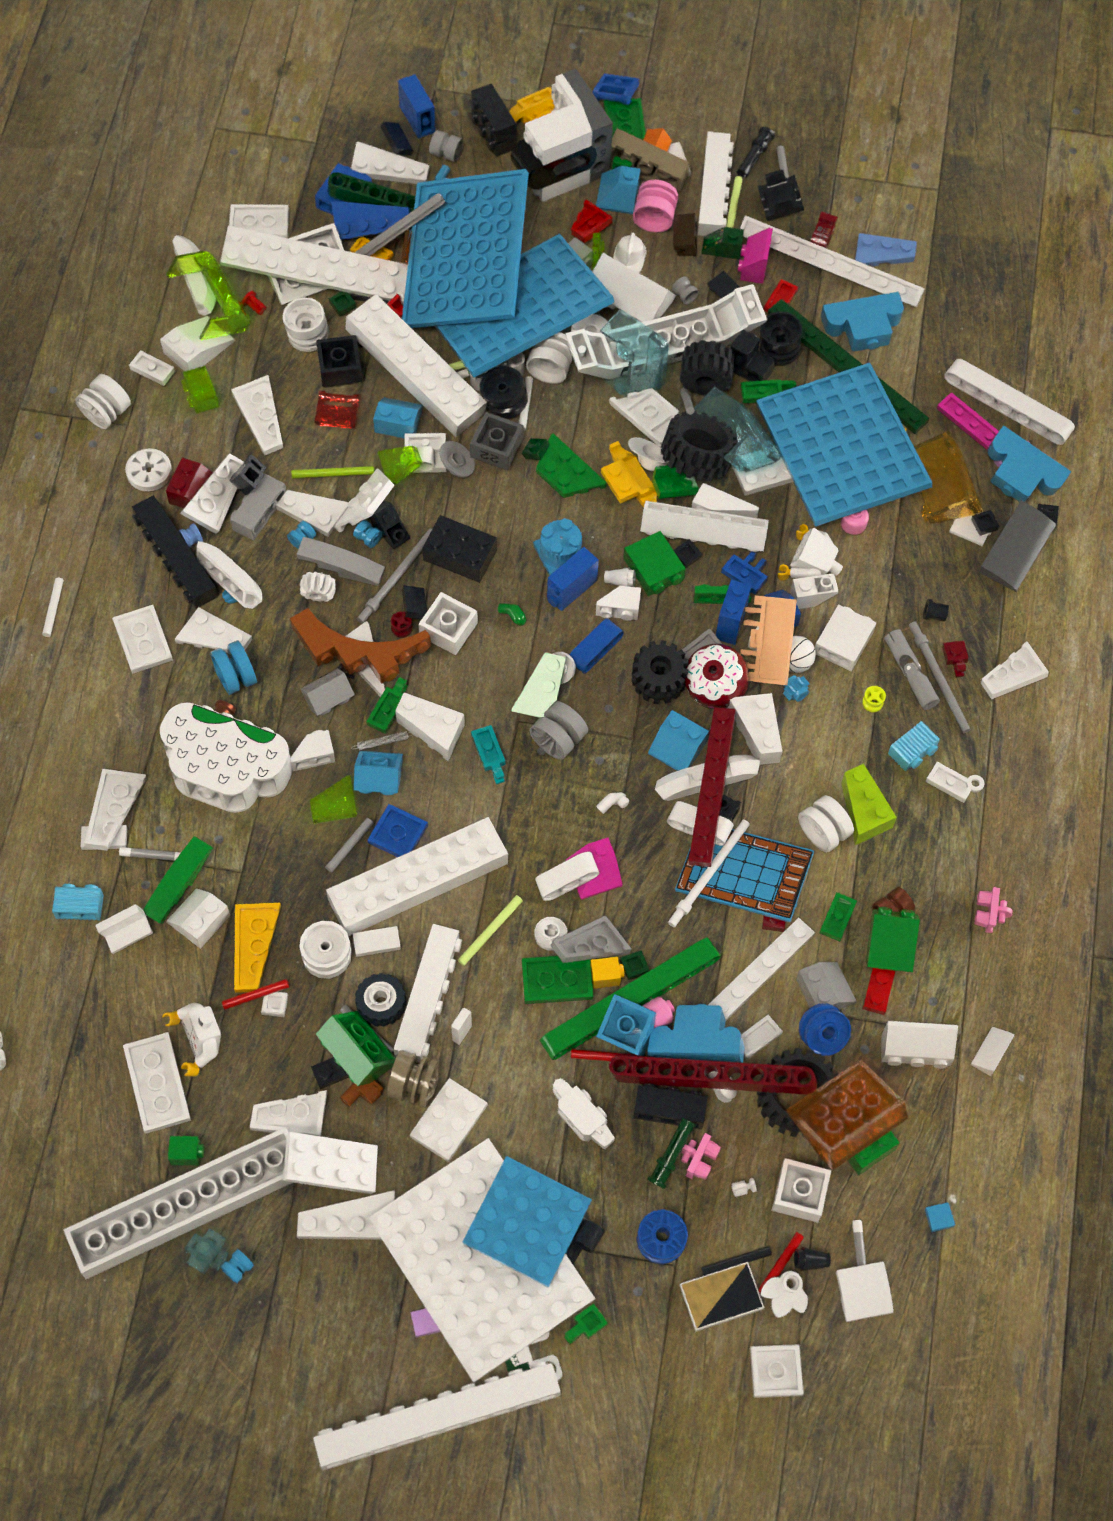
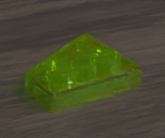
M350 775L310 800L313 824L357 817Z

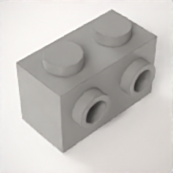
M338 668L301 688L310 710L317 716L327 714L336 705L347 703L350 697L355 695L345 673Z

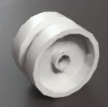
M827 795L820 797L814 802L813 807H807L798 816L800 826L808 839L817 848L826 853L832 851L838 846L839 841L846 840L854 832L853 823L847 812L836 800Z
M320 921L309 926L301 936L300 951L303 963L312 975L318 978H333L343 973L351 962L350 940L347 932L341 925L332 921Z

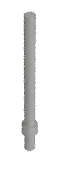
M431 528L420 539L374 598L368 600L365 604L366 608L357 617L358 622L363 624L372 613L377 611L380 607V602L421 553L422 547L432 531Z
M916 621L910 623L909 627L915 637L914 642L917 648L921 649L962 732H969L971 729L928 646L929 641L926 635L922 634Z

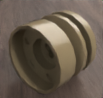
M400 1050L391 1071L387 1097L403 1101L407 1093L410 1092L411 1104L415 1105L419 1095H421L419 1104L421 1107L426 1108L431 1097L434 1095L438 1083L439 1060L432 1059L427 1068L428 1057L424 1056L418 1066L415 1065L416 1054Z

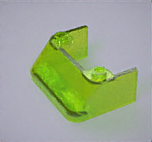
M207 251L175 256L166 276L170 278L202 272L224 315L208 320L199 336L200 340L246 331L251 324V319L226 271L217 259Z

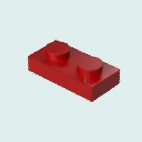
M872 968L863 1010L885 1015L894 980V970Z

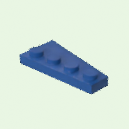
M331 201L334 223L341 241L381 234L411 212V209L408 207Z

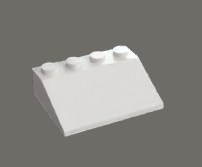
M334 223L289 238L344 251ZM267 275L281 305L329 289Z

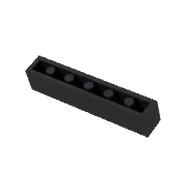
M153 495L132 506L134 513L132 519L135 525L142 527V534L145 540L152 542V549L155 555L162 557L164 560L162 564L168 573L172 572L174 575L172 579L178 588L182 587L184 590L183 596L187 603L192 602L197 609L217 598L215 585L155 496Z

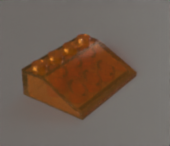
M859 1060L787 1109L788 1115L810 1145L832 1170L908 1119L905 1101L862 1060Z

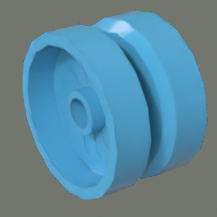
M239 640L228 644L229 658L222 648L210 652L215 672L228 695L240 690L239 680L245 687L257 683L251 662Z

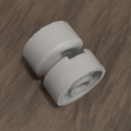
M436 130L430 142L429 153L437 157L444 155L446 160L457 162L463 149V138L455 135L449 137L448 133Z

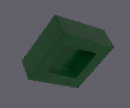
M342 291L329 298V304L339 317L356 308V303L348 292Z
M530 438L522 455L525 459L541 460L550 444L547 439Z
M641 950L620 957V962L623 964L628 981L650 971Z

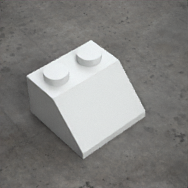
M196 888L166 922L201 949L230 917L228 906L213 894Z

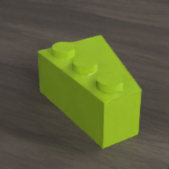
M864 763L846 771L841 785L849 817L854 827V844L857 845L893 828L897 817Z

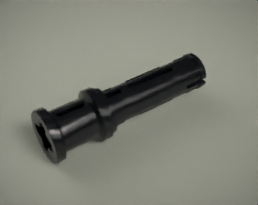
M761 127L759 129V135L753 139L749 153L736 171L739 177L747 178L761 153L766 152L769 142L775 137L774 132L770 128Z

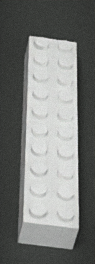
M287 1127L64 1229L81 1274L85 1279L91 1278L293 1183L284 1181L286 1136L289 1133Z

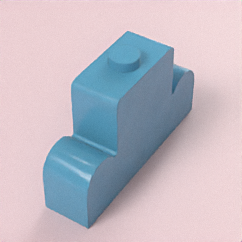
M899 292L823 305L820 317L824 329L829 336L837 337L846 332L852 351L875 349L889 345L892 335L891 326H896L900 323L904 306Z
M1004 425L987 449L988 455L992 460L1002 461L992 476L991 483L1000 488L1005 495L1012 496L1019 502L1021 500L1025 502L1037 485L1042 494L1047 496L1055 494L1071 473L1069 469Z
M705 1004L679 1005L676 1009L674 1029L671 1030L667 1026L654 1028L650 1034L647 1052L649 1057L743 1063L745 1046L741 1033L737 1028H725L726 1019L721 1006Z

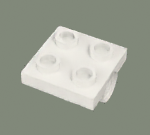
M446 433L405 434V473L446 472V468L439 455L440 447L446 442Z

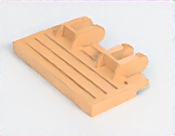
M755 595L754 605H762L761 608L745 607V612L761 613L760 622L749 619L744 620V625L759 627V630L751 629L749 646L757 648V651L741 649L740 653L744 656H756L755 664L746 662L749 669H755L754 672H749V681L788 685L796 599Z

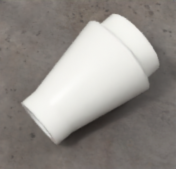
M630 567L605 571V583L617 586H635L636 573L635 570H630Z

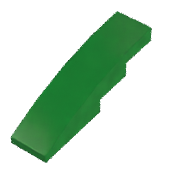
M196 836L190 840L153 892L143 909L145 915L160 924L164 923L172 907L179 903L187 887L192 886L211 853L212 846Z

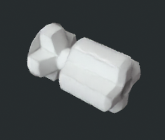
M750 1178L747 1184L744 1180L732 1183L735 1197L747 1194L748 1189H751L752 1192L757 1191L753 1178Z

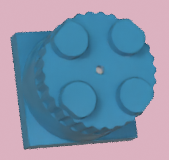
M564 518L550 522L543 527L540 539L533 541V546L549 576L582 548L580 529L571 520Z

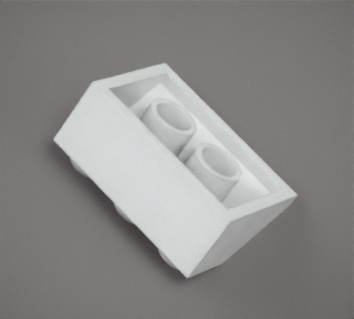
M888 1021L881 1035V1062H888L892 1066L907 1063L913 1067L934 1065L935 1068H947L951 1066L955 1057L958 1025Z

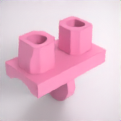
M993 887L991 892L979 891L977 896V905L986 906L988 910L987 912L977 910L974 924L986 927L985 932L987 933L993 932L997 917H999L998 923L1003 924L1005 923V918L1011 917L1013 912L1011 908L1007 907V901H1000V906H998L1000 888Z
M704 1134L697 1150L694 1149L697 1144L694 1140H690L689 1144L683 1147L681 1153L684 1155L681 1161L687 1164L689 1158H693L687 1169L686 1177L692 1179L693 1176L701 1179H707L712 1166L701 1162V1159L705 1155L716 1160L721 1149L719 1145L710 1141V1135Z

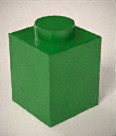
M170 1136L168 1151L170 1164L199 1166L200 1158H204V1144H201L199 1137Z

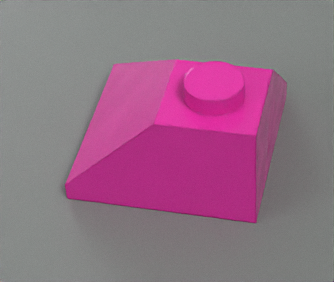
M609 838L589 843L566 859L567 861L581 853L591 852L597 865L599 875L576 888L581 900L623 886L617 859Z

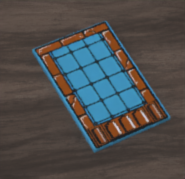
M734 829L731 830V832H730V834H729L727 840L730 838V836H731V835L733 834V832L735 831ZM744 832L700 892L698 898L791 923L808 869L810 868L814 850ZM715 844L713 859L723 846ZM690 850L675 888L676 892L687 895L708 868L689 865Z

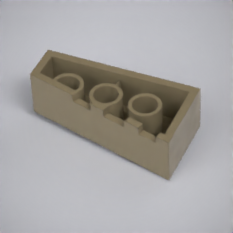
M618 128L616 129L612 137L610 170H612L613 159L617 156L622 160H629L632 163V168L640 169V180L645 182L648 180L665 181L681 192L689 175L688 161Z

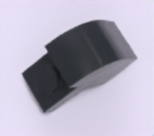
M250 454L229 481L243 494L247 495L261 481L264 476L263 472L267 467Z

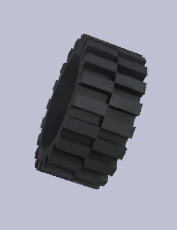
M697 411L690 415L687 412H682L681 415L676 414L670 420L660 452L663 455L664 462L669 461L668 466L671 469L677 468L676 472L678 474L683 472L687 478L691 479L694 476L698 481H702L703 478L706 481H712L713 477L718 480L721 478V475L724 477L729 470L738 446V441H736L737 435L732 434L733 429L731 427L726 428L727 423L724 421L718 422V418L715 416L710 418L707 417V413L703 412L701 415H698Z
M795 1048L793 1054L786 1050L783 1051L781 1057L777 1054L772 1058L771 1063L767 1064L810 1068L815 1074L817 1089L820 1095V1103L814 1110L803 1114L794 1113L782 1106L778 1100L777 1093L757 1092V1105L762 1107L761 1115L763 1119L768 1116V1124L772 1128L776 1124L779 1126L778 1132L784 1134L785 1130H789L792 1137H796L798 1132H802V1136L806 1137L809 1136L811 1131H814V1134L821 1131L822 1126L826 1127L830 1123L841 1099L839 1095L842 1091V1086L838 1084L840 1079L838 1072L833 1074V1064L829 1062L825 1065L823 1063L825 1057L819 1054L818 1058L813 1057L814 1051L808 1049L806 1054H801V1048ZM780 1076L776 1082L779 1083L787 1076Z

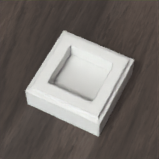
M275 992L264 996L261 1014L285 1017L288 994Z

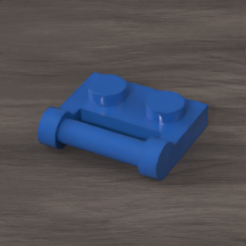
M603 74L592 93L598 101L602 99L629 105L631 97L639 86V78Z

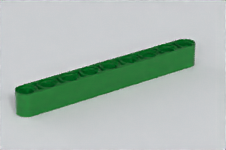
M706 937L551 1030L539 1041L550 1058L556 1060L570 1052L571 1049L577 1048L597 1035L614 994L643 1006L710 967L721 958V955L710 939Z

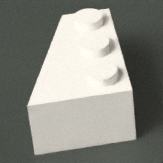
M407 693L403 694L396 708L397 723L409 732H412L417 738L422 739L432 750L435 749L443 755L445 760L449 761L465 726L464 714Z

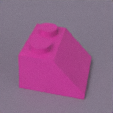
M767 228L749 236L747 244L742 245L741 256H744V260H739L738 272H741L740 280L763 284L773 228Z

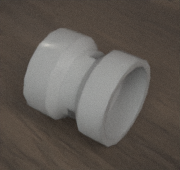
M685 276L679 278L672 286V291L680 296V300L685 305L692 303L699 295L698 289L695 286H691L690 280Z

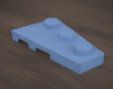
M859 233L855 260L865 265H871V267L878 266L879 263L899 264L914 262L917 241Z

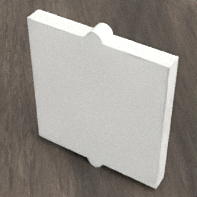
M962 505L958 515L954 516V523L949 531L980 546H983L987 536L991 535V533L979 536L971 518L973 515L981 512Z

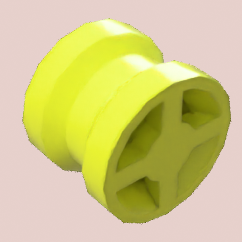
M878 686L868 687L862 700L863 707L869 712L880 711L886 698L885 691Z

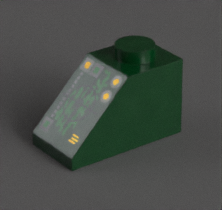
M723 227L704 236L701 254L740 260L744 229Z

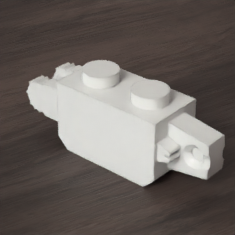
M561 1078L555 1079L553 1093L559 1100L558 1114L582 1141H590L592 1139L603 1149L612 1144L615 1138L606 1125L607 1115L599 1106L596 1108L591 1103L592 1099L584 1089L580 1090L577 1086L572 1089L565 1080Z

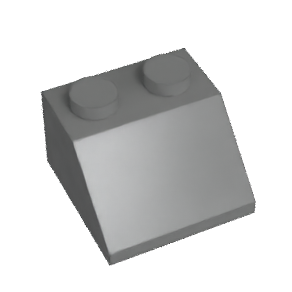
M819 962L799 970L796 981L810 1008L817 1004L828 1003L840 1010L857 1002L837 962Z

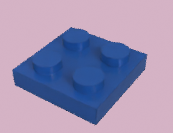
M388 804L369 836L368 843L396 857H400L415 849L428 826V822Z

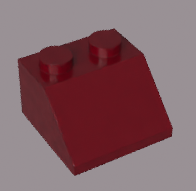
M181 458L166 489L169 504L185 508L213 472L199 462Z

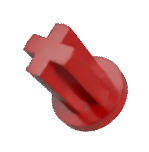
M253 290L248 292L241 302L243 306L251 307L258 315H262L263 311L267 308L256 298V293Z

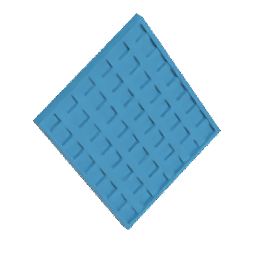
M558 234L521 254L514 318L438 325L435 327L474 378L609 306L615 301L612 294L561 234Z
M871 363L756 400L757 407L814 526L932 488V480Z

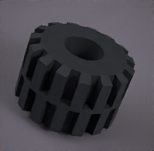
M700 340L699 343H690V346H686L682 353L680 383H683L682 386L685 389H689L690 392L699 393V395L714 396L715 394L724 393V390H729L730 385H732L734 353H732L729 347H725V344H718L712 340L710 342Z
M661 640L659 645H656L655 641L649 642V648L645 645L642 646L640 653H636L632 666V685L635 686L636 693L638 695L643 693V699L647 702L649 698L654 699L653 704H659V700H664L665 704L669 703L671 697L677 699L680 696V691L683 692L685 689V678H687L689 670L685 669L689 663L688 659H684L685 653L683 650L677 651V645L672 643L671 646H667V641Z

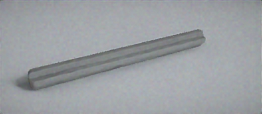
M437 193L354 253L371 256L445 203L443 196Z

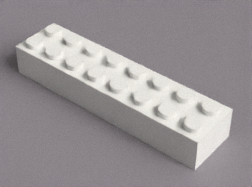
M375 294L346 317V330L351 335H356L357 341L455 437L485 414L487 402L378 295Z
M489 817L327 889L328 901L340 925L350 936L507 865L508 853Z

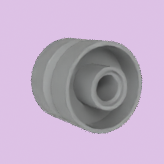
M555 701L545 711L544 717H540L530 728V734L537 745L547 754L559 760H563L572 751L574 744H578L588 733V727L582 717L570 706L559 701Z

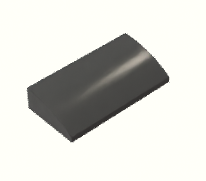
M1021 500L981 565L979 573L1016 592L1056 524L1042 512Z

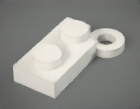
M939 762L935 764L926 779V782L963 803L971 791L979 792L984 787L982 777L972 775L966 778ZM977 781L979 786L975 787L971 782Z

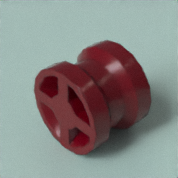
M403 611L396 612L391 617V630L394 636L404 638L412 632V619L405 617V612Z

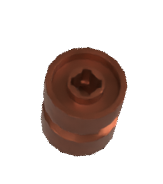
M897 887L888 893L887 898L883 897L872 904V909L877 910L879 907H888L894 912H901L903 909L915 910L911 897L901 887Z

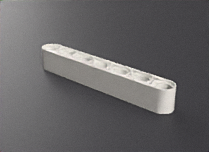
M956 359L945 373V379L951 385L1055 444H1064L1074 430L1075 426L1069 419L962 359Z

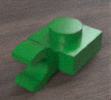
M593 1303L574 1317L577 1325L568 1330L564 1338L569 1344L576 1341L582 1334L589 1339L606 1327L608 1322Z

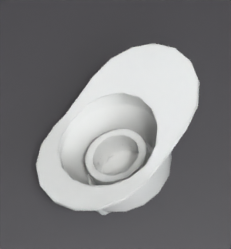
M632 232L631 235L620 239L615 248L613 259L639 273L644 265L646 247L641 239Z
M637 437L631 438L628 441L630 449L638 454V460L645 469L654 471L656 466H665L669 462H664L663 455L660 452L661 448L655 443Z

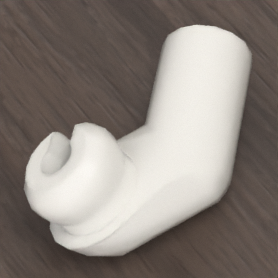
M622 792L610 793L596 807L604 814L612 805L618 804L621 808H625L629 804V799Z

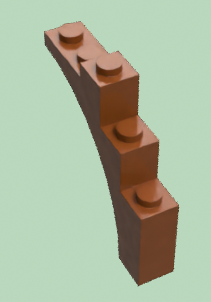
M308 608L290 618L292 629L317 666L327 664L337 656L349 675L354 672H360L366 665H369L381 684L385 681L393 680L399 674V664L407 663L411 657L418 653L426 652L431 646V638L426 630L396 641L369 642L349 638L331 630L320 622Z

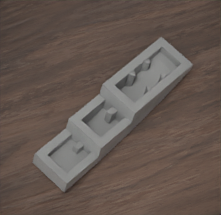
M306 537L302 538L297 552L298 559L317 563L318 568L338 572L339 577L379 586L385 570L384 566L363 556Z

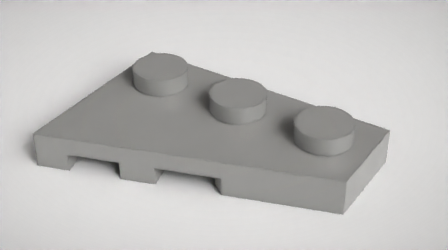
M606 916L561 936L551 943L552 949L563 963L625 955L631 952V947Z

